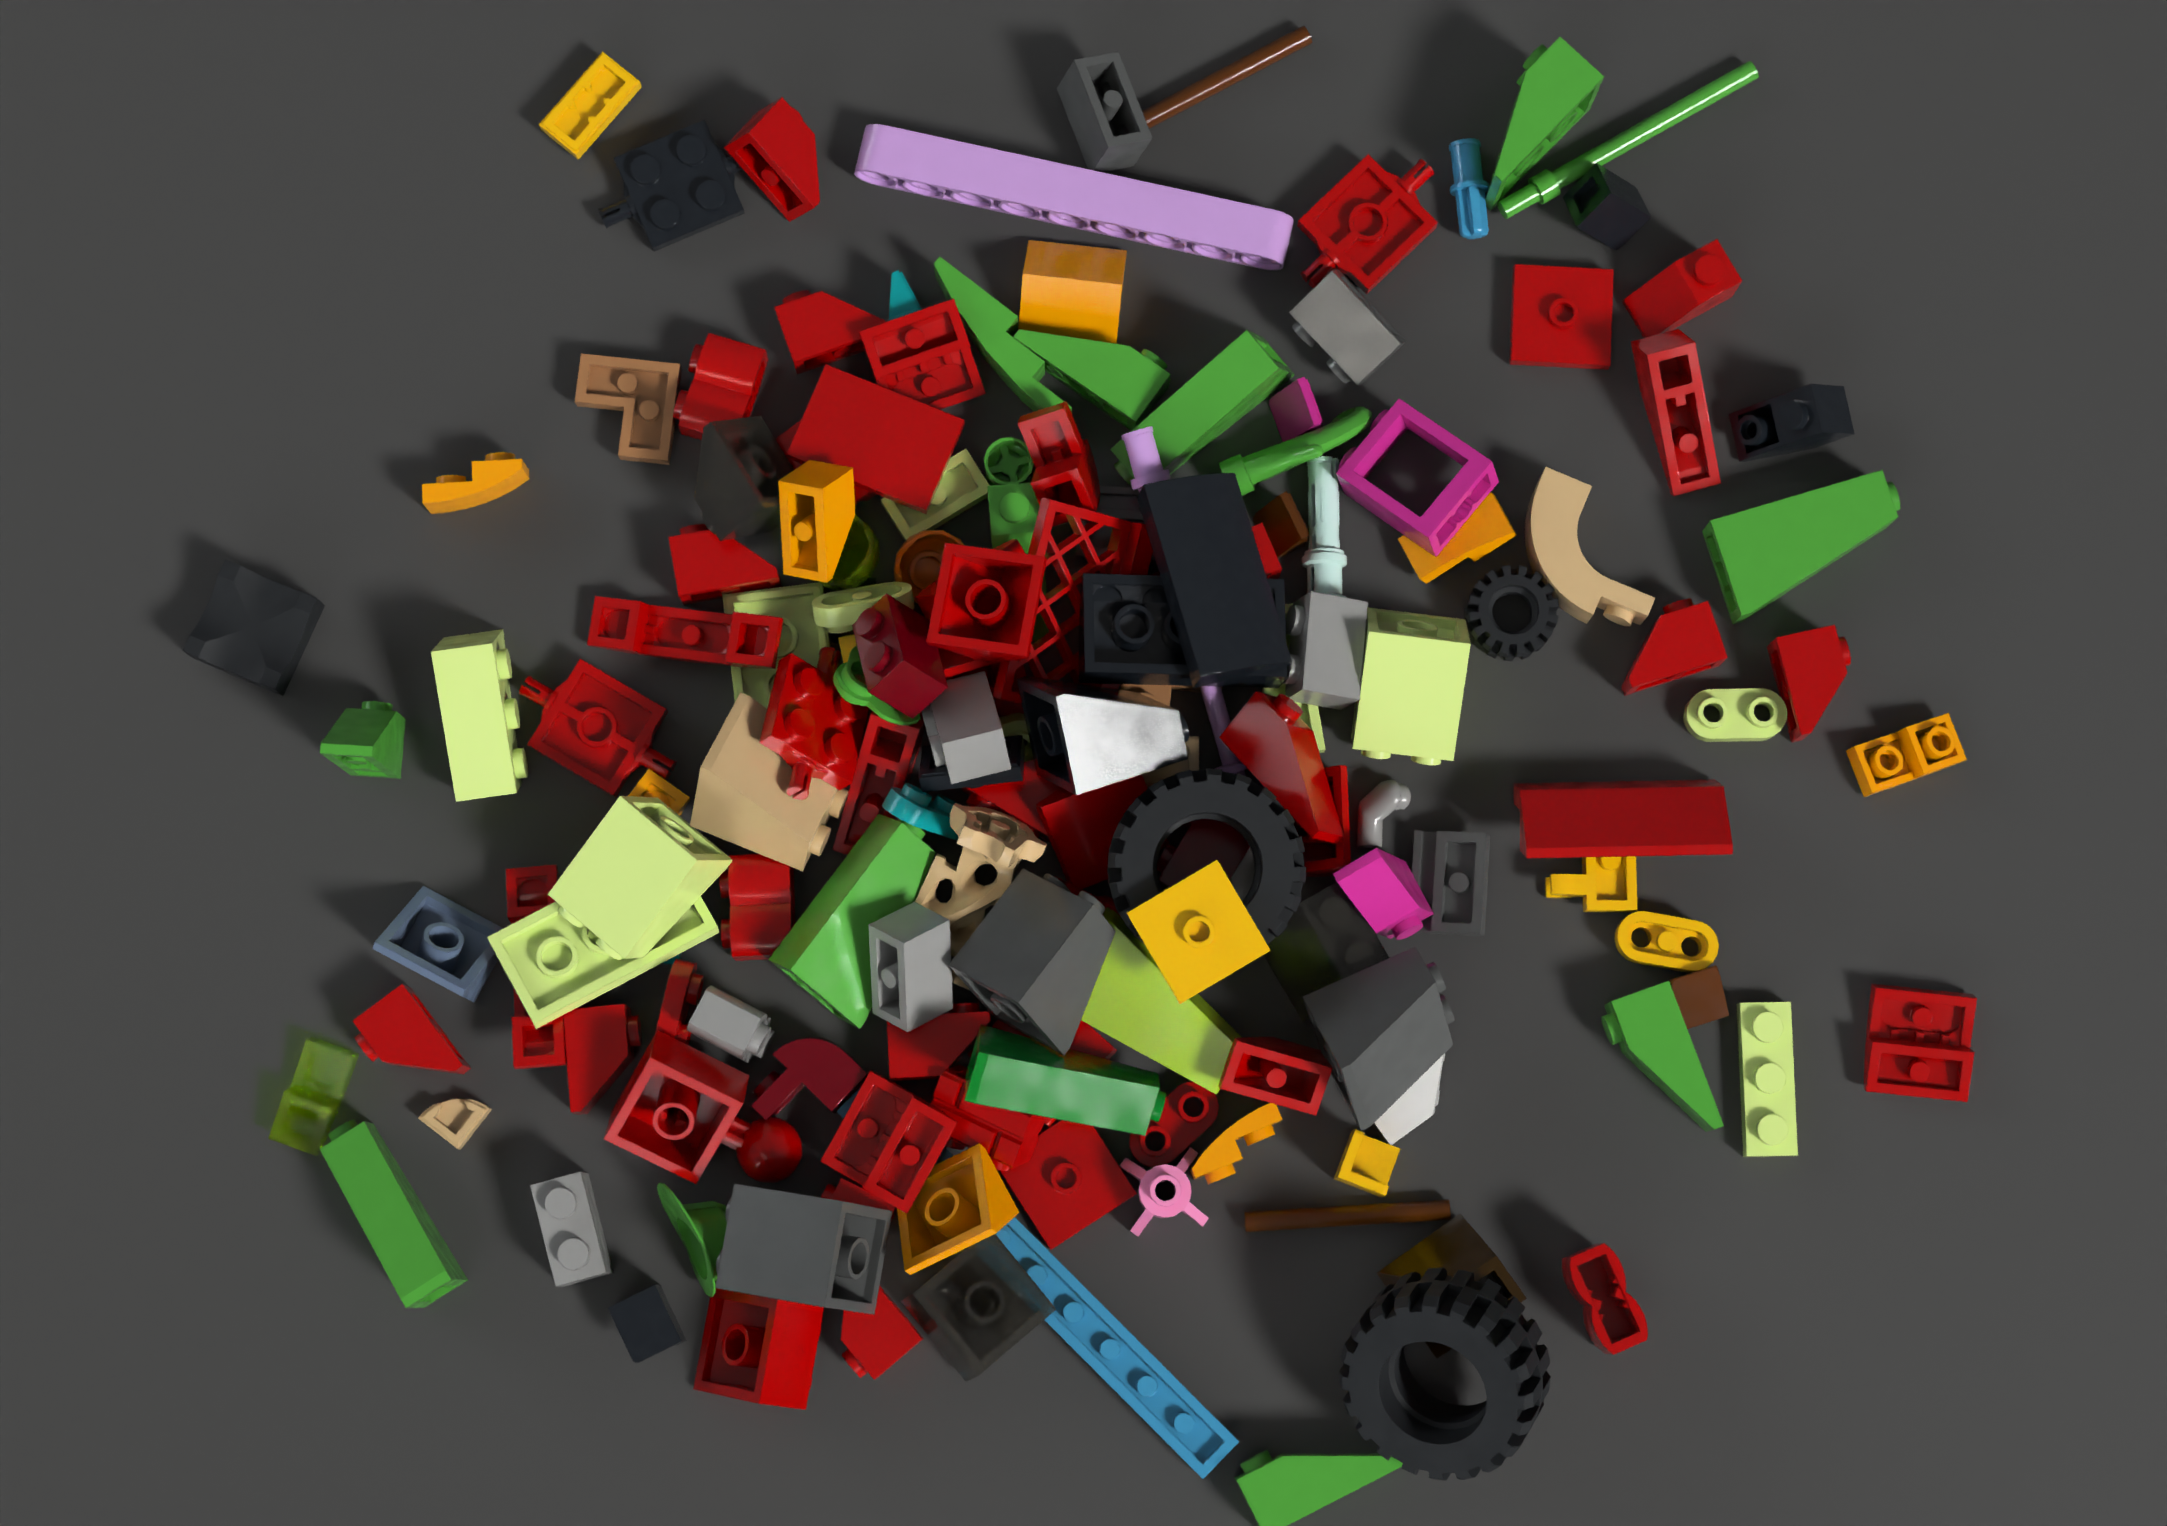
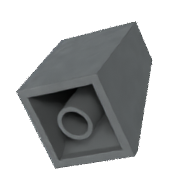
M1022 869L949 966L994 1018L1054 1051L1065 1055L1071 1047L1116 931L1102 915L1106 910L1103 904L1089 893L1080 891L1078 895L1070 892L1063 882L1051 874L1045 873L1041 878Z
M1416 947L1303 996L1319 1050L1333 1067L1331 1076L1361 1131L1376 1122L1453 1046L1448 1024L1455 1022L1454 1015L1445 996L1439 994L1446 990L1444 980L1436 964L1431 962L1426 965Z
M734 1184L732 1197L726 1207L727 1226L723 1248L716 1261L718 1276L715 1288L875 1315L892 1211L839 1200Z

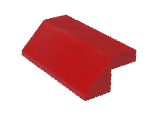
M1715 779L1514 783V804L1520 810V851L1526 858L1733 854V842L1724 786Z

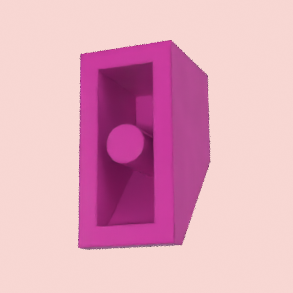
M1375 848L1333 873L1337 883L1375 933L1389 939L1393 937L1396 940L1405 939L1421 930L1423 927L1421 921L1434 914L1406 861L1383 850Z

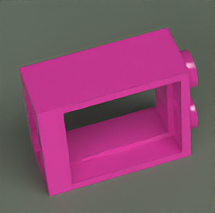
M1400 398L1389 410H1383L1378 414L1371 425L1368 436L1358 447H1353L1346 452L1336 472L1344 494L1435 557L1438 556L1499 483L1493 462ZM1407 429L1463 466L1421 517L1366 480Z

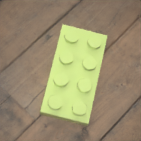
M700 896L643 958H622L617 960L598 947L596 940L599 937L586 926L583 928L577 927L562 917L558 912V908L561 905L555 901L487 938L533 1025L538 1029L718 934L719 929Z

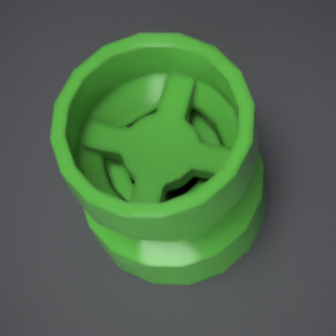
M1013 437L1000 438L993 442L986 450L984 466L986 480L990 486L1031 483L1034 474V463L1026 443Z

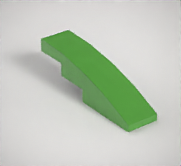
M939 256L934 262L935 278L947 301L954 298L967 335L990 367L1016 396L1034 412L1065 402L1039 382L1045 375V361L1013 337L1018 331V316Z

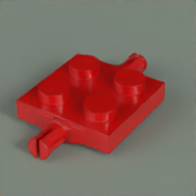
M1369 154L1366 155L1298 220L1297 227L1317 246L1320 256L1300 273L1305 282L1309 280L1308 285L1314 288L1332 270L1339 269L1341 273L1347 275L1367 295L1437 228L1438 222L1420 205L1415 193L1417 189L1434 175L1431 166L1429 165L1425 169L1427 162L1419 159L1402 178H1399L1385 171Z
M832 647L820 649L817 668L793 653L779 660L759 741L760 744L779 754L791 766L792 774L786 793L788 796L793 795L792 798L797 800H804L808 797L812 777L819 778L838 790H842L852 784L869 707L851 704L844 700L837 691L833 682V676L837 670L841 654L838 650L834 652L835 648Z
M579 659L568 679L555 690L547 687L530 675L525 679L524 682L540 692V694L524 685L521 686L519 694L543 707L541 722L527 744L530 748L615 798L630 774L641 765L652 770L665 780L669 778L671 773L655 762L657 761L673 771L677 761L666 757L652 748L654 735L668 714L666 708L582 659Z

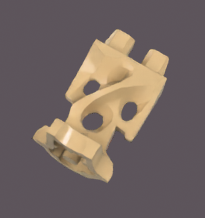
M957 803L953 805L950 812V827L958 835L957 844L963 846L958 865L953 866L946 861L945 856L937 854L915 901L950 920L951 955L954 957L984 920L985 909L995 905L1014 881L1015 871L1021 860L1024 859L1034 863L1043 855L1047 846L1045 842L1035 836L1032 829L1014 817L985 807L962 806ZM984 864H992L998 872L994 882L985 886L977 883L975 878L976 869ZM944 879L951 880L953 884L952 896L947 903L939 902L936 898L938 884ZM952 970V982L970 990Z

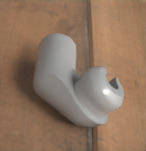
M1395 780L1380 782L1360 801L1358 805L1357 847L1369 849L1382 848L1383 819L1394 810L1406 809L1411 801L1410 790L1405 784L1398 783Z

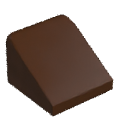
M1287 491L1278 495L1253 516L1254 525L1263 523L1277 558L1305 547L1309 532L1291 494H1288Z
M1717 965L1669 980L1687 1029L1729 1016Z

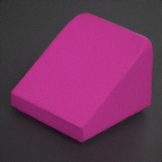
M1305 377L1295 380L1269 400V406L1282 442L1321 427L1323 420L1308 379H1305Z

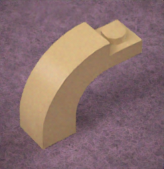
M1546 466L1531 497L1525 520V544L1533 572L1537 571L1543 575L1541 581L1545 585L1550 583L1554 589L1552 596L1554 599L1558 598L1559 607L1586 624L1594 615L1596 607L1605 610L1603 613L1605 618L1616 624L1630 627L1633 622L1641 625L1648 617L1655 597L1603 576L1587 562L1580 549L1577 533L1578 522L1592 485Z

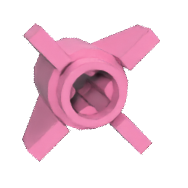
M1190 1147L1177 1166L1168 1164L1158 1165L1148 1171L1127 1158L1123 1160L1120 1167L1140 1181L1138 1189L1139 1201L1145 1209L1130 1232L1139 1237L1153 1216L1169 1218L1174 1217L1180 1212L1187 1215L1200 1226H1204L1209 1218L1189 1202L1192 1190L1190 1181L1185 1174L1190 1164L1198 1155L1195 1150ZM1169 1181L1174 1185L1173 1192L1175 1195L1171 1200H1160L1156 1196V1185L1159 1182Z

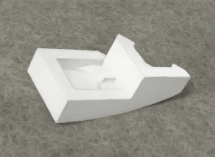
M1445 1053L1374 1122L1390 1145H1393L1435 1113V1106L1438 1105L1439 1086Z

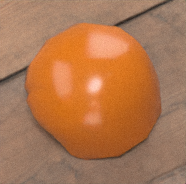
M923 530L910 536L901 545L896 554L894 564L895 582L910 584L914 598L938 579L945 543L964 545L961 539L944 530Z

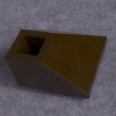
M1461 1214L1452 1218L1376 1273L1383 1284L1387 1286L1388 1284H1396L1401 1276L1411 1272H1418L1422 1277L1428 1268L1443 1267L1447 1269L1448 1276H1454L1456 1271L1461 1269L1473 1272L1475 1274L1474 1280L1485 1284L1487 1279H1490L1502 1286L1499 1293L1508 1300L1513 1296L1520 1302L1527 1299L1497 1255ZM1425 1342L1436 1358L1453 1349L1440 1343Z

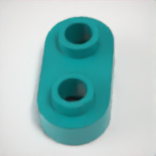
M905 783L902 789L891 787L882 804L886 811L915 827L958 840V835L950 827V812L953 805L957 803L956 801L941 794H937L936 798L932 800L930 794L922 792V789L909 783Z

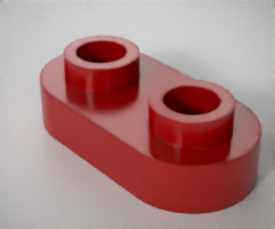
M675 959L669 974L655 1031L656 1033L659 1030L689 1045L692 1034L687 1031L688 1024H685L689 1004H698L704 984V975L696 974L697 963Z
M1186 1082L1179 1085L1166 1097L1159 1121L1150 1120L1146 1135L1130 1134L1129 1146L1133 1157L1140 1164L1150 1168L1172 1162L1216 1120L1219 1110L1216 1095L1194 1082ZM1188 1098H1197L1202 1102L1203 1111L1199 1116L1191 1117L1184 1112L1183 1104ZM1151 1132H1159L1165 1138V1145L1159 1151H1151L1145 1144V1138Z

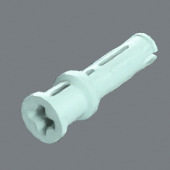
M1321 456L1307 461L1309 550L1305 551L1302 557V566L1307 568V594L1313 591L1347 598L1342 595V568L1347 565V556L1340 549L1339 488L1336 476L1339 459H1332L1331 456Z

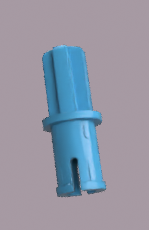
M1475 138L1459 139L1451 142V145H1449L1454 184L1450 186V194L1456 198L1459 234L1463 238L1472 240L1487 236L1489 231L1485 192L1489 189V183L1483 180L1480 140Z

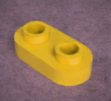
M1637 911L1622 919L1616 928L1614 937L1617 950L1630 962L1687 973L1707 968L1717 957L1719 949L1718 938L1713 929L1707 924L1697 920L1648 911ZM1641 929L1648 935V944L1645 947H1637L1632 942L1631 935L1634 930ZM1690 938L1697 943L1698 953L1696 956L1690 957L1684 954L1681 948L1684 939Z

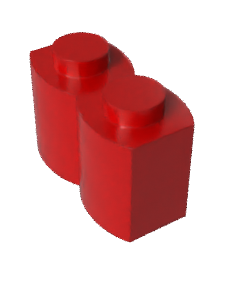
M708 333L704 345L698 343L695 345L688 371L694 374V379L688 391L681 390L679 392L673 412L674 419L679 420L678 426L682 435L739 451L768 363L766 349L712 333Z
M760 854L729 855L733 861L719 876L721 898L730 900V918L721 920L723 949H731V956L735 961L769 959L796 924L794 868Z
M1605 1243L1594 1244L1562 1258V1273L1566 1286L1572 1296L1584 1306L1583 1319L1585 1328L1590 1339L1604 1354L1615 1355L1647 1340L1648 1328L1644 1313L1637 1301L1626 1292L1624 1269L1619 1258Z

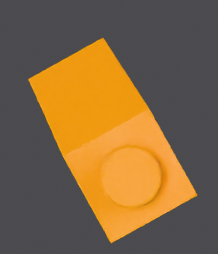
M808 460L778 480L783 574L828 583L833 579L855 517L853 468Z

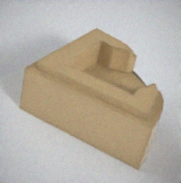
M455 1098L430 1106L418 1119L454 1147L461 1150L491 1112L492 1108L472 1099Z

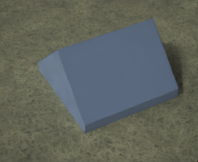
M422 886L377 938L373 949L475 1003L498 961L487 937L503 928L433 890Z

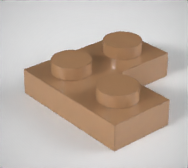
M581 353L575 395L576 405L578 407L624 411L618 451L620 460L670 465L676 420L673 417V412L679 395L682 373L681 365L678 363Z

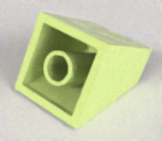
M1367 607L1360 700L1355 702L1351 734L1352 749L1361 750L1363 756L1374 759H1388L1391 757V754L1411 756L1413 762L1423 765H1439L1441 760L1454 761L1471 646L1466 619Z
M619 796L548 895L561 905L558 908V912L562 917L577 927L583 928L586 926L598 936L596 944L609 956L617 960L622 958H643L727 869L733 860L694 827H691L687 821L658 797Z

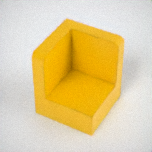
M1354 1129L1349 1135L1334 1180L1378 1197H1384L1389 1189L1388 1182L1400 1148L1364 1135L1365 1132Z

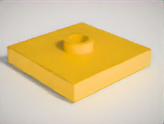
M1218 860L1126 913L1179 1004L1271 951Z

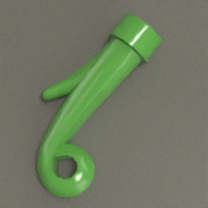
M1362 406L1347 409L1334 417L1330 424L1242 457L1239 453L1219 462L1222 473H1235L1241 495L1243 496L1255 491V485L1309 460L1321 457L1323 453L1362 433L1372 421V412Z

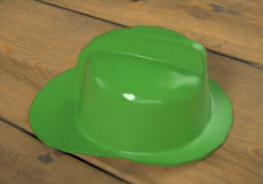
M660 1182L657 1185V1190L663 1208L687 1250L700 1286L706 1295L713 1297L716 1291L715 1281L718 1276L716 1261L723 1248L727 1226L726 1206L715 1201L682 1205L673 1191L666 1184Z

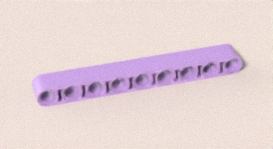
M881 124L866 125L854 175L860 180L877 186L1265 270H1281L1284 267L1294 222L1290 215L1270 208Z

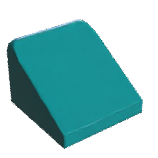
M899 270L891 274L889 321L922 310L906 278Z

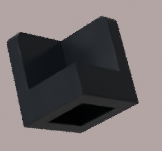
M1598 163L1563 196L1576 227L1614 250L1620 249L1651 218L1638 189Z
M653 1285L608 1308L631 1359L635 1363H640L672 1346H677L686 1341L661 1285Z

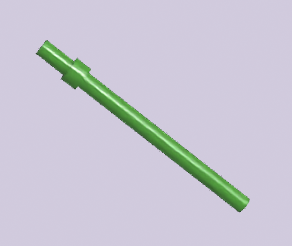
M1748 61L1552 172L1545 169L1528 179L1527 186L1497 202L1500 213L1505 219H1508L1537 202L1543 205L1561 194L1560 189L1583 177L1596 163L1603 166L1758 79L1759 74L1755 65Z

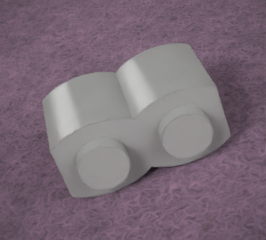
M712 985L705 990L687 1026V1031L747 1063L752 1060L754 1055L762 1058L775 1035V1031L769 1027L771 1018L766 1013Z

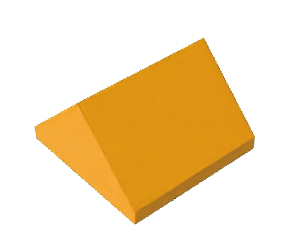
M1029 240L1022 275L1018 330L1117 344L1127 250Z
M980 1143L936 1164L909 1213H905L897 1208L904 1271L912 1275L999 1232L1020 1213L988 1152Z

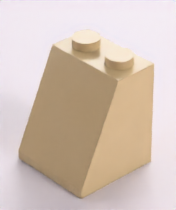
M740 692L700 767L690 826L803 872L811 854L817 856L822 854L831 832V828L827 827L826 824L830 816L839 819L849 790L844 788L838 790L825 781L812 777L808 791L809 795L806 799L797 800L792 798L793 795L788 796L786 792L792 774L791 766L779 754L759 743L767 708L749 695Z

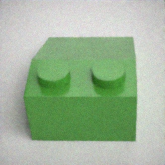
M1561 37L1549 48L1541 44L1522 66L1525 71L1516 82L1520 89L1511 112L1485 198L1486 207L1490 211L1591 109L1604 79V76Z

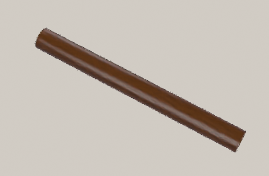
M1301 26L1142 110L1148 128L1150 129L1310 45L1312 38L1307 28Z
M1449 1199L1244 1212L1245 1232L1451 1219Z

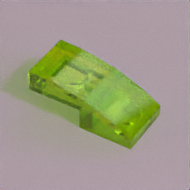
M314 1037L308 1038L291 1086L283 1093L269 1139L317 1156L320 1153V1148L323 1147L340 1108L359 1054Z

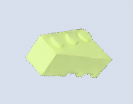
M503 629L443 637L431 651L455 800L458 802L515 794L522 785L521 778H528V764L524 748H517L515 729L520 728V716L516 698H511L509 679L512 678V667L509 651L505 648Z

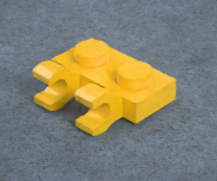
M1636 856L1582 857V874H1550V877H1545V898L1583 897V912L1637 911Z

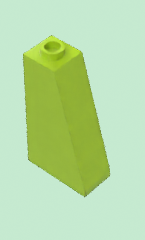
M1106 907L1103 916L1116 932L1081 1021L1217 1095L1220 1090L1218 1085L1234 1038L1242 1037L1199 994L1179 1004L1145 944L1132 934L1126 927L1123 919L1115 911Z

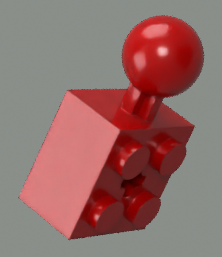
M659 1030L655 1033L613 1107L604 1140L694 1184L698 1183L720 1143L736 1150L737 1159L743 1171L752 1179L763 1183H775L788 1178L797 1169L802 1158L800 1136L796 1129L785 1120L770 1117L767 1120L760 1118L748 1123L736 1117L744 1104L750 1075Z

